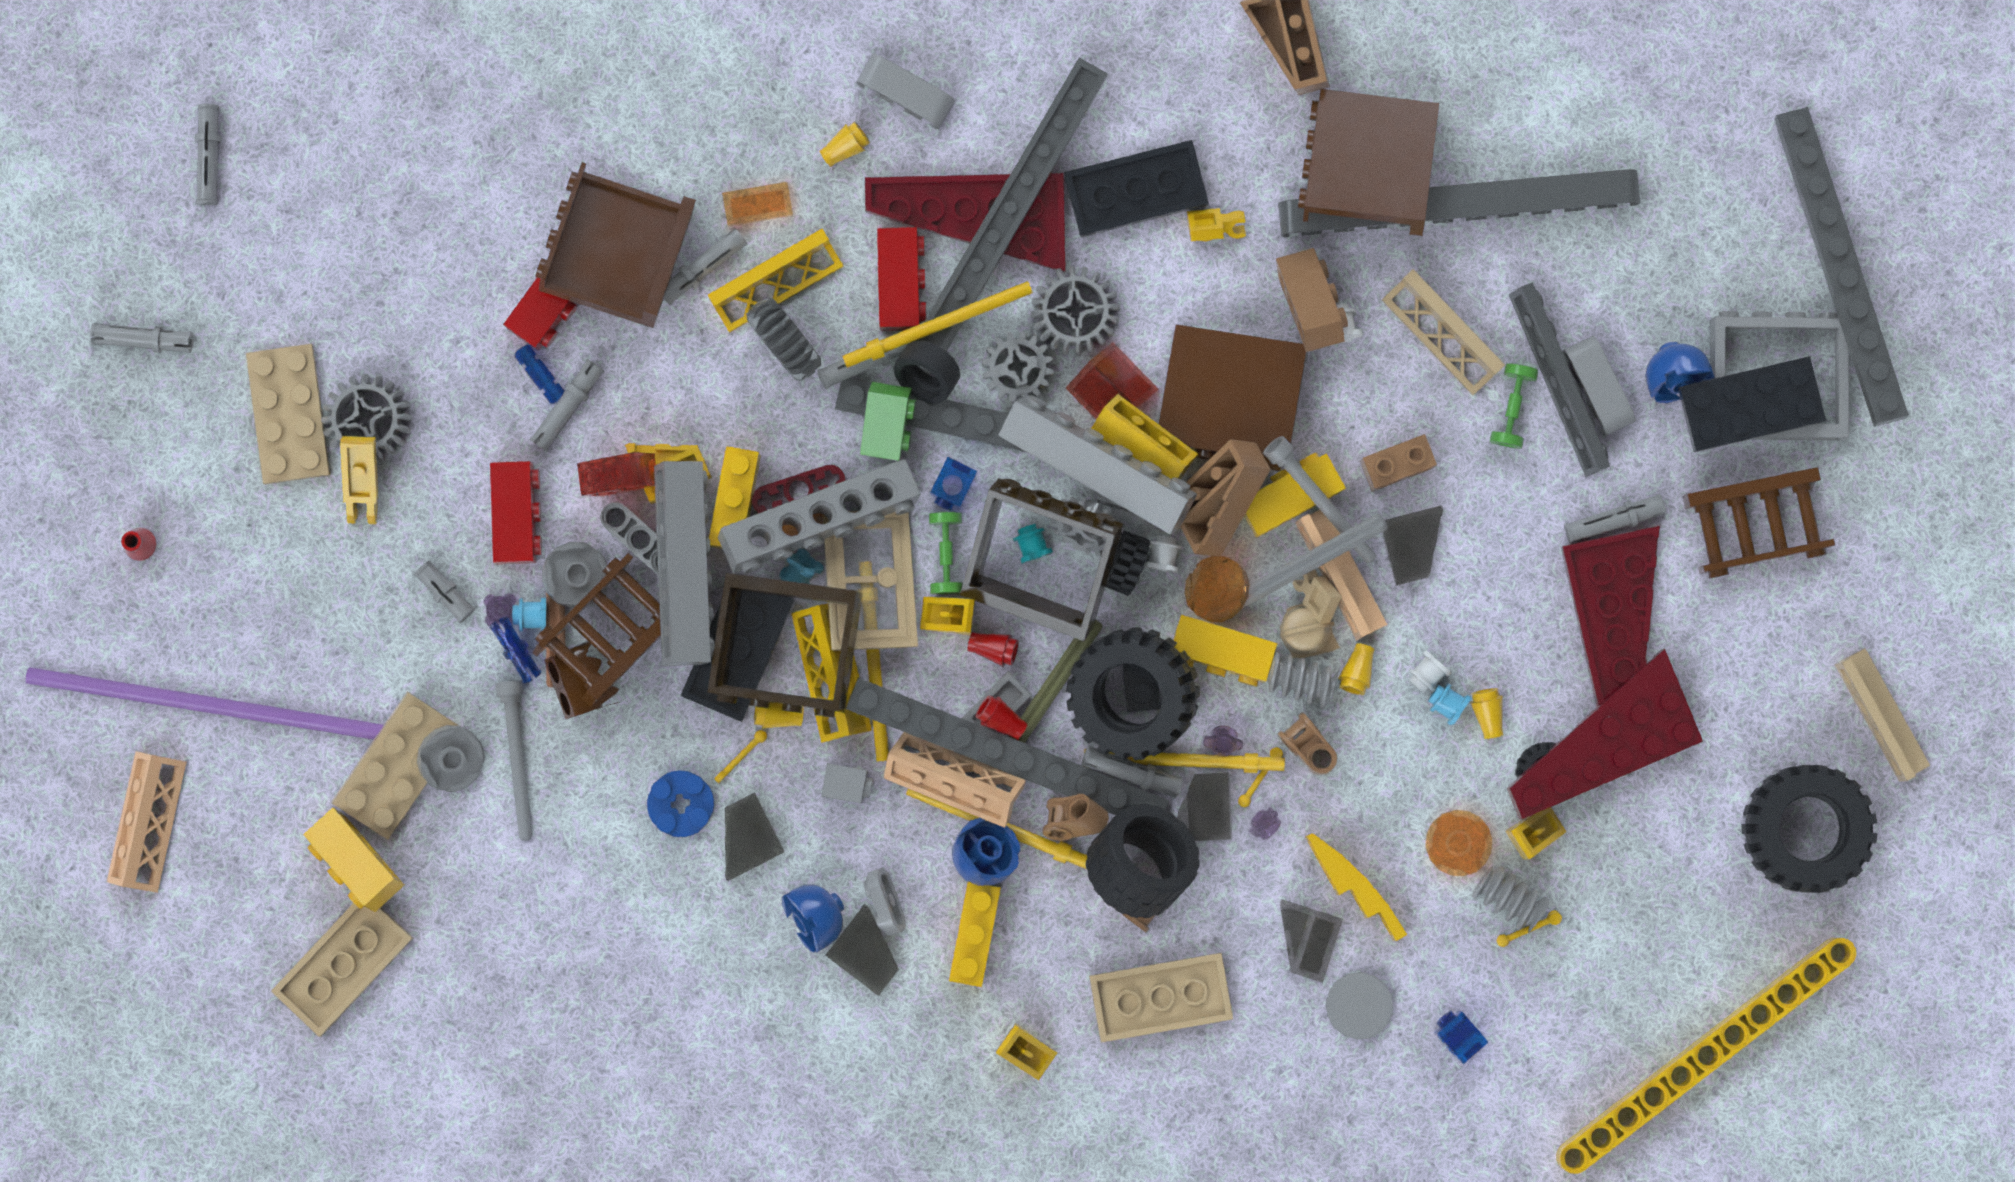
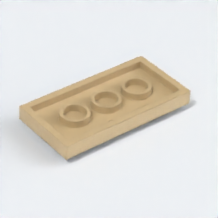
M313 344L246 353L263 484L330 475L326 437L323 433L324 423L321 422L323 415Z
M407 691L331 803L388 840L427 784L426 780L420 775L417 765L418 749L424 738L437 728L446 725H459Z
M353 903L271 992L317 1036L322 1037L414 938L383 908L373 912L366 907L359 909Z
M1222 953L1089 976L1101 1043L1233 1020Z

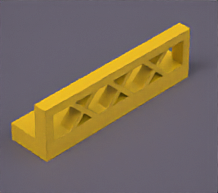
M822 228L708 294V297L730 333L748 323L746 313L749 312L751 305L758 303L752 300L757 286L761 284L775 286L772 299L777 304H780L844 266ZM823 248L827 250L834 264L824 270L809 267L812 255ZM807 258L805 266L797 264ZM790 267L804 270L801 283L795 287L781 284L784 271ZM808 271L817 273L806 280ZM779 274L777 283L769 281V279ZM782 287V289L788 290L778 296L779 288ZM750 291L748 299L740 297ZM733 300L747 303L744 316L731 323L722 307Z
M827 603L791 613L810 696L811 698L833 701L841 650L832 651L829 605ZM810 615L814 624L812 635L807 631L804 617ZM815 649L821 654L822 662L820 667L814 662L813 654ZM854 655L846 706L857 678H860ZM823 681L828 685L830 692L827 699L822 696L821 692ZM845 709V713L835 712L834 717L836 718L839 731L831 733L829 717L815 715L821 743L872 731L869 718Z

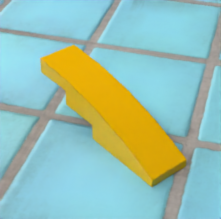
M1310 833L1305 836L1337 895L1350 890L1364 917L1369 918L1378 913L1393 941H1398L1408 935L1390 906L1360 871L1342 854L1315 834Z

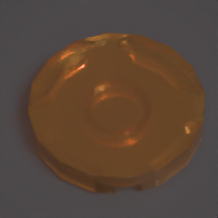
M1210 556L1201 560L1195 565L1197 568L1192 574L1189 573L1186 579L1184 594L1187 605L1197 616L1209 622H1223L1233 618L1242 610L1248 599L1250 584L1246 571L1239 563L1226 556Z
M1452 810L1441 814L1431 823L1426 833L1425 849L1429 860L1438 870L1450 876H1466L1477 872L1486 864L1492 851V837L1488 826L1479 816L1469 811Z

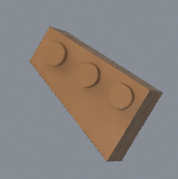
M1245 0L1240 2L1298 96L1330 88L1309 0Z
M1230 439L1186 482L1190 485V490L1197 493V496L1181 525V529L1194 554L1222 556L1271 470L1257 443Z

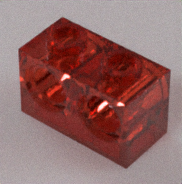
M631 452L577 463L581 496L603 497L655 487V453Z

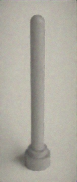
M1281 436L1272 441L1263 452L1272 464H1277L1279 467L1283 466L1341 534L1351 529L1350 523L1293 458V446L1287 439ZM1366 542L1353 548L1366 563H1372L1376 558L1374 551Z
M522 680L495 683L496 696H500V701L504 703L518 833L521 840L528 841L532 837L517 702L521 701L520 694H523Z

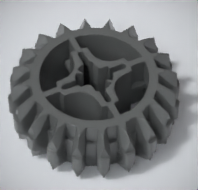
M767 297L763 301L756 303L752 307L753 309L746 313L751 327L795 380L802 381L806 377H810L821 366V358L813 346L774 299Z

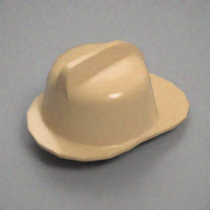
M1304 604L1291 606L1286 609L1287 612L1280 625V637L1284 646L1290 651L1292 658H1307L1340 648L1332 633L1334 622L1330 621V623L1319 624L1314 618L1312 611L1306 608Z

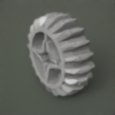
M1070 266L1069 277H1064L1063 271L1058 269L1056 270L1058 278L1056 282L1052 277L1046 276L1045 282L1049 289L1037 286L1036 291L1043 296V299L1036 297L1032 298L1031 301L1032 305L1041 307L1039 310L1031 311V318L1042 319L1033 325L1034 330L1046 329L1040 336V340L1045 342L1052 337L1054 340L1050 345V349L1053 351L1057 349L1059 343L1064 344L1063 355H1068L1070 346H1076V356H1081L1082 345H1086L1089 353H1093L1095 351L1092 343L1094 340L1102 347L1106 344L1104 337L1101 335L1102 333L1111 337L1114 335V330L1107 326V324L1115 325L1119 323L1118 317L1110 315L1112 312L1120 311L1119 304H1109V301L1117 298L1116 291H1111L1107 294L1104 292L1111 283L1109 280H1106L1101 285H1098L1099 272H1095L1091 279L1086 278L1088 274L1087 267L1082 268L1081 276H1075V267ZM1078 285L1092 290L1102 304L1084 301L1080 297ZM1068 286V300L1064 304L1056 305L1055 308H1048L1052 296L1061 288ZM1073 295H1075L1079 308L1083 307L1085 310L1080 312L1078 327L1075 326V318H1071L1072 313L1070 315L1066 313V310H1070L1071 304H1073ZM1103 314L1097 328L1091 333L1082 336L1083 321L1088 317ZM1049 318L1068 321L1071 326L1072 337L1064 335L1055 329Z
M363 374L361 384L359 385L358 380L351 376L349 377L350 388H347L346 385L340 382L337 386L342 393L339 396L333 392L329 393L328 396L335 401L334 405H323V409L331 412V416L322 417L321 422L327 425L332 424V427L327 428L323 433L326 437L336 435L329 444L335 449L340 446V440L342 436H345V432L363 430L366 437H376V456L378 461L383 462L385 460L383 450L386 449L389 454L394 456L397 452L391 444L395 441L397 444L404 446L406 443L398 435L400 432L410 434L411 432L410 428L402 425V421L409 422L413 420L412 415L402 414V411L410 407V403L408 401L397 402L404 396V392L399 389L391 394L395 384L390 380L382 387L383 378L376 375L371 384L370 376ZM363 393L380 394L386 398L390 405L386 407H370ZM354 397V413L344 419L345 422L341 423L343 409ZM363 408L371 415L373 413L376 414L370 419V429L363 423L358 424L359 420L364 418ZM389 416H392L390 430L380 440L379 425L384 420L389 419Z

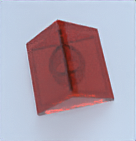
M1113 342L1093 357L1066 386L1070 394L1095 419L1098 418L1103 408L1117 394L1139 409L1159 390Z

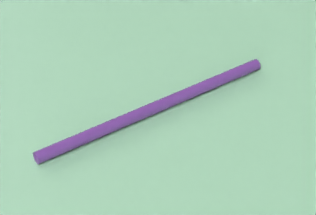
M29 667L26 673V684L372 740L375 739L384 724Z

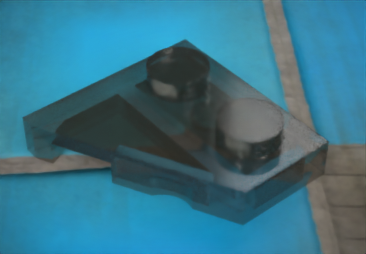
M1442 505L1385 520L1388 528L1382 532V537L1395 586L1429 578L1433 553L1438 538L1439 524L1443 514Z
M1229 772L1194 774L1188 793L1179 808L1177 819L1187 826L1195 841L1233 839Z
M755 792L725 807V878L727 882L785 853Z
M1281 899L1279 905L1290 972L1323 983L1343 919Z
M866 904L862 906L825 955L878 996L899 970L883 934L878 928L869 906Z

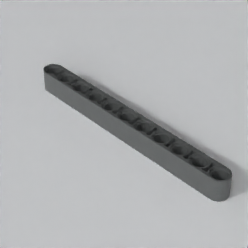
M1635 169L1429 187L1425 221H1433V224L1453 222V219L1466 218V221L1486 219V216L1498 215L1499 218L1519 216V213L1531 212L1532 215L1549 214L1552 213V210L1557 209L1571 212L1585 210L1584 207L1597 206V209L1618 207L1617 204L1630 203V206L1641 204L1638 174ZM1299 199L1285 200L1278 203L1282 237H1289L1290 233H1301V236L1322 234L1323 230H1334V233L1355 231L1354 228L1367 227V230L1387 228V225L1399 224L1310 212L1308 222H1304V209L1298 208ZM1400 224V227L1410 226V225Z

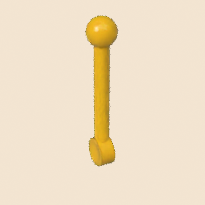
M757 730L754 734V739L714 780L719 784L758 743L766 741L767 733L764 730Z
M1275 747L1270 750V757L1282 758L1283 752L1280 748ZM1261 770L1247 792L1238 798V804L1241 807H1248L1250 805L1251 796L1269 770Z
M1556 910L1549 912L1547 918L1538 921L1530 932L1550 923L1558 925L1562 921L1561 914ZM1529 926L1509 935H1499L1496 939L1497 945L1500 947L1508 946L1510 941L1527 934Z

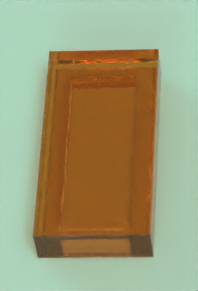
M788 182L722 193L728 227L793 216Z

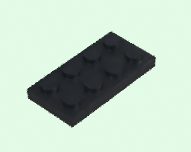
M1192 140L1064 172L1080 238L1208 206L1209 204Z
M1810 356L1684 385L1678 388L1694 453L1826 421Z
M741 590L727 686L757 690L795 599ZM721 603L709 628L710 637L714 640V646ZM713 656L709 663L693 665L680 696L743 723L749 709L750 699L737 698L736 704L719 702L717 701V695L708 693Z

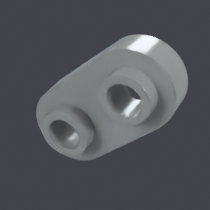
M884 868L868 872L864 881V889L874 904L876 910L875 920L878 928L890 936L903 932L906 927L905 916L889 873Z

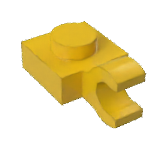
M1220 208L1187 211V223L1191 242L1224 239V233L1236 239L1246 236L1244 225L1235 226L1237 223H1246L1244 211L1237 210L1227 214H1221Z

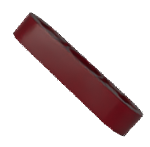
M835 465L818 467L757 488L752 496V505L758 513L767 511L764 505H758V501L762 499L763 492H768L770 496L780 494L777 487L784 485V495L788 502L796 500L789 493L790 486L794 482L802 481L806 483L809 489L807 495L814 493V487L808 477L815 475V481H821L825 479V472L831 471L833 475L840 476V480L835 482L836 485L846 481L845 475ZM822 485L819 486L818 489L820 491L822 489L828 488L829 486ZM782 499L772 502L773 508L782 505Z

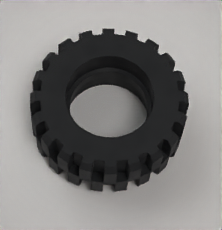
M1131 627L1126 631L1120 629L1113 631L1107 636H1103L1089 646L1080 655L1081 658L1074 663L1070 671L1073 676L1067 681L1066 692L1071 693V698L1066 701L1068 711H1074L1075 718L1071 721L1075 729L1081 727L1086 733L1082 738L1088 744L1092 741L1098 744V752L1104 755L1109 752L1115 753V759L1126 760L1128 757H1133L1134 760H1142L1149 755L1155 756L1175 743L1190 727V721L1196 715L1198 705L1195 704L1196 699L1200 697V686H1195L1194 681L1198 675L1195 667L1190 668L1186 662L1190 659L1185 650L1180 653L1175 648L1177 642L1170 637L1164 640L1160 638V632L1152 629L1148 632H1143L1141 627ZM1130 663L1141 666L1149 671L1158 682L1162 695L1161 709L1152 720L1146 723L1128 722L1119 717L1108 704L1105 695L1106 677L1112 669L1121 664Z
M1824 765L1788 767L1763 780L1764 784L1760 788H1755L1750 795L1752 797L1750 804L1745 806L1743 815H1746L1745 824H1741L1742 834L1746 835L1747 843L1743 844L1747 854H1751L1754 860L1751 863L1757 871H1762L1765 874L1764 878L1790 891L1821 893L1848 884L1850 878L1857 877L1863 871L1861 866L1864 862H1869L1873 855V852L1870 851L1871 845L1877 842L1878 833H1873V824L1877 823L1876 813L1871 814L1869 806L1872 802L1869 796L1861 793V786L1855 780H1849L1846 777V773L1838 769H1829ZM1803 797H1813L1826 802L1834 810L1839 823V837L1833 850L1823 858L1812 861L1802 860L1790 854L1782 843L1779 830L1781 816L1785 808L1793 801Z

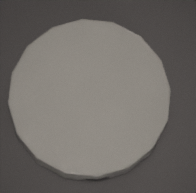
M568 542L556 547L547 556L542 567V582L547 594L556 603L567 608H574L606 576L602 571L607 566L604 556L591 547V545L584 542Z
M446 725L433 730L424 738L418 749L417 765L420 775L431 787L445 790L446 792H457L467 788L477 780L481 773L480 769L482 762L484 763L485 754L481 742L471 731L461 726Z
M1363 972L1347 974L1338 979L1328 992L1326 999L1327 1016L1332 1026L1342 1035L1357 1040L1371 1038L1382 1032L1390 1022L1393 1012L1392 995L1387 986L1376 976Z

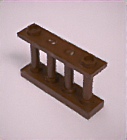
M1810 468L1688 493L1682 496L1685 509L1694 508L1695 514L1699 513L1710 564L1698 567L1699 574L1708 573L1710 579L1729 575L1728 568L1801 553H1806L1807 559L1827 555L1826 548L1835 546L1834 539L1820 540L1810 490L1813 489L1812 483L1821 480L1819 468ZM1792 488L1793 494H1797L1807 540L1806 545L1788 548L1777 499L1780 496L1779 490ZM1759 494L1760 500H1764L1775 551L1756 555L1745 503H1748V496ZM1727 501V506L1732 508L1742 558L1723 561L1712 513V510H1715L1714 503Z
M629 553L621 561L615 557L602 571L606 576L553 629L547 625L535 638L538 644L532 653L536 657L548 647L585 682L584 687L587 691L581 699L590 708L661 637L660 603L624 570L633 559ZM614 579L653 614L651 618L655 622L648 629L636 625L602 592ZM592 601L631 637L629 641L632 645L625 652L621 649L616 650L579 615ZM569 624L608 660L606 663L610 668L603 675L598 671L594 673L557 638Z

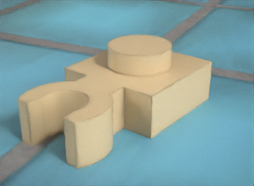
M1314 569L1303 575L1304 580H1294L1292 584L1296 591L1304 592L1305 597L1302 603L1312 611L1319 624L1330 623L1342 596L1325 576H1318Z

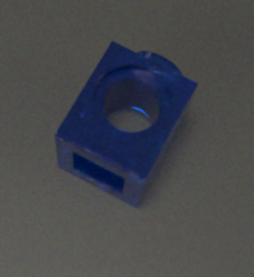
M947 457L930 491V495L936 498L934 504L948 511H952L953 507L961 510L978 475V471ZM957 478L961 481L962 489L958 494L949 495L943 490V484L947 479Z
M1450 1010L1436 1022L1439 1028L1434 1033L1447 1045L1446 1047L1461 1064L1466 1063L1489 1043L1460 1010L1455 1014Z

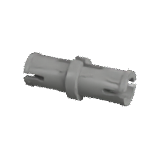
M431 561L424 563L415 572L414 576L418 577L433 593V599L436 603L441 602L459 623H462L475 611V608L455 589L457 585L452 580L448 581L434 567Z

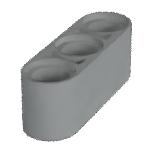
M874 53L856 81L860 87L864 88L867 86L876 91L875 95L888 103L893 104L895 102L905 108L903 111L919 120L924 118L933 123L932 127L935 129L941 127L955 102V99L943 90Z
M1591 336L1563 350L1572 364L1573 370L1571 372L1580 388L1583 387L1588 397L1586 402L1593 417H1598L1603 427L1600 430L1601 433L1607 436L1636 421L1634 412L1596 337Z
M612 502L604 506L600 515L602 525L658 575L657 534L622 503ZM614 510H622L625 513V521L621 526L612 527L609 524V515ZM639 532H647L650 536V543L644 549H636L633 544V538Z

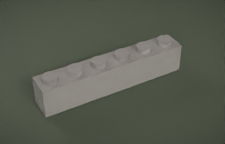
M1024 396L1014 402L998 436L1171 535L1180 529L1197 496V493L1190 490L1188 483L1178 478L1170 479L1161 473V469L1157 465L1148 461L1142 463L1132 457L1133 453L1129 449L1121 445L1113 446L1103 440L1104 436L1090 428L1083 429L1074 424L1075 420L1071 416L1062 412L1055 413L1046 408L1047 404L1040 398Z
M663 461L654 466L662 666L703 665L711 662V657L714 653V640L710 637L709 624L713 620V607L708 603V590H710L712 585L711 572L707 570L710 540L706 537L705 524H707L709 519V508L707 504H704V491L707 488L708 477L707 472L703 470V461Z

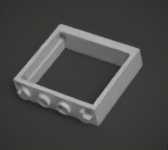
M1722 311L1719 312V316H1715L1710 320V365L1715 378L1725 376V329L1835 330L1836 424H1815L1751 440L1843 441L1849 438V349L1836 312L1819 313V318H1806L1805 312H1787L1785 317H1772V312L1759 311L1753 312L1752 317H1739V312Z

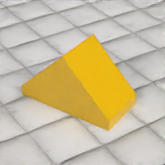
M924 596L920 629L971 635L975 600Z
M1550 807L1523 819L1505 832L1522 859L1529 860L1567 831Z
M1016 1023L996 1050L999 1056L1038 1081L1058 1054Z

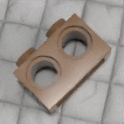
M1425 434L1363 457L1359 461L1371 492L1421 474L1437 466Z

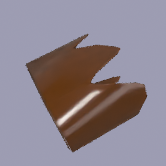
M586 641L570 648L594 673L599 670L602 660L595 657H587L586 655L591 643ZM556 655L544 659L565 719L602 708V704L619 691L617 687L612 686L590 708L581 699L587 691L584 687L585 682Z

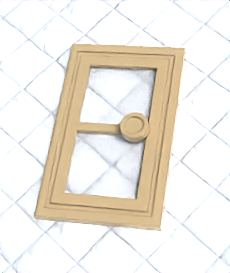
M894 512L884 516L885 519L874 526L867 527L866 524L854 527V532L845 537L836 538L833 535L824 539L827 587L856 590L863 593L854 650L918 647L909 512L902 515H897ZM822 514L823 524L829 523L828 518ZM828 602L832 651H840L848 605Z

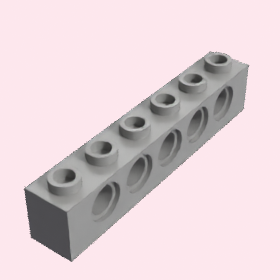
M904 458L724 526L720 529L718 540L733 574L742 570L746 574L763 566L762 563L774 558L775 562L787 559L793 555L794 550L805 547V550L816 548L824 543L823 539L833 535L836 538L845 537L854 532V527L866 524L867 527L874 526L885 519L884 516L894 512L897 515L905 514L915 508L914 505L917 503L921 493ZM877 490L884 491L889 496V500L880 501L874 496L873 492ZM853 502L858 506L859 511L856 513L848 512L844 508L843 503ZM816 513L824 514L828 518L829 523L819 524L813 519L812 515ZM782 526H794L798 531V535L789 536L785 534ZM756 536L762 537L767 541L768 546L764 548L756 547L752 543L751 538Z

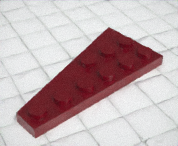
M1063 173L1050 174L1004 255L1053 270L1061 269L1063 273H1066ZM1010 174L865 177L866 213L970 244Z
M1660 526L1561 547L1596 707L1626 683L1638 669L1646 665Z
M1661 649L1646 665L1638 669L1626 683L1609 695L1579 722L1567 736L1560 739L1548 753L1531 765L1507 787L1519 819L1529 817L1703 742L1666 650Z

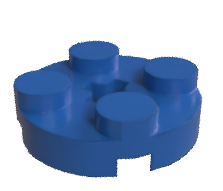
M683 770L669 772L653 783L647 799V810L651 821L661 832L673 837H688L700 832L708 824L715 805L710 786L700 776ZM682 794L684 799L690 800V806L685 807V813L679 814L678 809L672 808L670 805L671 802L676 801V795Z

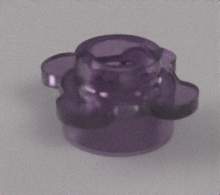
M511 593L496 597L492 594L487 595L484 598L487 614L485 623L489 627H495L497 624L513 626L512 611L513 605L517 602L516 597ZM499 607H503V613H498Z
M1229 726L1215 727L1212 735L1206 736L1203 740L1204 746L1212 748L1213 752L1219 756H1228L1233 751L1243 748V741L1238 739L1237 731Z
M1271 807L1266 811L1264 809L1260 810L1252 818L1250 823L1252 827L1249 829V832L1256 838L1260 837L1262 840L1270 838L1281 825V820L1277 817L1278 812L1274 811Z

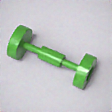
M1509 363L1505 366L1504 375L1516 378L1514 392L1510 393L1505 417L1508 418L1506 430L1505 433L1492 431L1489 442L1509 448L1522 449L1524 438L1512 434L1514 420L1518 419L1523 398L1520 395L1523 380L1537 381L1538 370L1524 365Z
M930 513L929 524L942 525L943 542H939L940 566H943V582L931 583L930 594H960L963 583L950 582V565H953V542L949 541V525L962 524V513Z

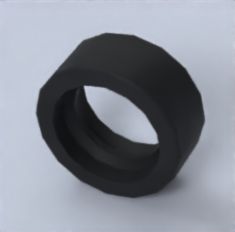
M913 341L907 344L893 367L899 384L902 387L912 388L911 395L929 403H940L946 400L961 376L955 359L946 350L927 341ZM918 366L930 371L935 377L926 374Z

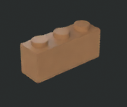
M1314 248L1276 258L1278 279L1305 351L1309 352L1345 342L1343 328L1348 327V321L1344 308H1337L1336 303L1339 300L1334 283L1328 284L1326 280L1329 278V272L1325 260L1318 259Z

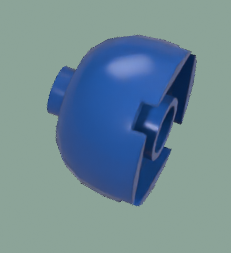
M1669 342L1662 345L1648 362L1645 373L1651 398L1654 397L1658 403H1670L1681 400L1680 396L1677 395L1680 386L1715 378L1705 353L1695 346L1678 344V342Z
M977 818L969 821L957 834L952 847L953 864L958 874L965 881L978 886H994L1006 880L1018 867V854L1021 851L1020 844L1014 832L1007 826L1004 828L985 819Z
M809 884L795 888L781 897L785 915L788 918L792 914L793 920L801 932L797 933V935L810 952L814 953L816 951L817 953L838 938L843 926L841 911L844 910V905L836 893L830 894L823 887Z

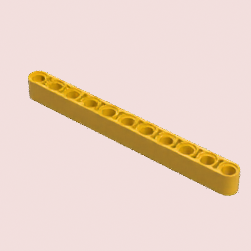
M1838 937L1829 938L1561 1144L1556 1152L1558 1165L1563 1170L1572 1174H1579L1588 1169L1848 968L1856 958L1854 944L1848 939ZM1837 943H1840L1845 949L1844 958L1839 962H1835L1831 957V949ZM1810 964L1817 966L1819 971L1818 978L1813 982H1808L1804 976L1805 968ZM1784 984L1789 985L1792 989V997L1786 1003H1782L1778 998V990ZM1757 1005H1762L1766 1011L1765 1019L1760 1023H1755L1751 1018V1011ZM1735 1025L1740 1035L1736 1042L1729 1044L1725 1039L1724 1033L1729 1026ZM1703 1046H1709L1713 1051L1712 1060L1707 1064H1702L1698 1059V1052ZM1682 1066L1686 1070L1687 1077L1683 1083L1676 1085L1671 1079V1074L1676 1067ZM1650 1087H1657L1660 1092V1099L1654 1105H1648L1645 1101V1092ZM1630 1107L1634 1113L1633 1121L1628 1125L1622 1126L1618 1121V1114L1621 1109ZM1598 1128H1604L1607 1132V1140L1601 1146H1595L1591 1141L1593 1131ZM1576 1148L1581 1154L1580 1162L1575 1166L1569 1167L1565 1163V1154L1568 1150Z

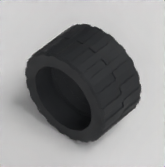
M1134 804L1120 810L1091 842L1092 845L1088 848L1086 854L1088 878L1095 892L1101 896L1107 905L1112 906L1122 914H1127L1134 918H1151L1154 915L1158 916L1163 913L1195 880L1198 874L1197 870L1200 867L1199 849L1187 826L1171 812H1167L1158 806H1150L1149 804ZM1124 844H1130L1145 851L1158 866L1162 879L1149 876L1139 870L1129 859Z

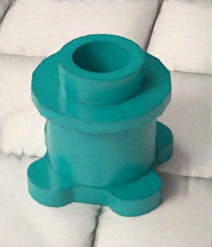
M1036 523L1018 529L1019 536L1013 538L1014 542H1018L1023 556L1020 559L1021 564L1050 555L1053 552L1052 547H1047L1042 532L1045 529H1037Z

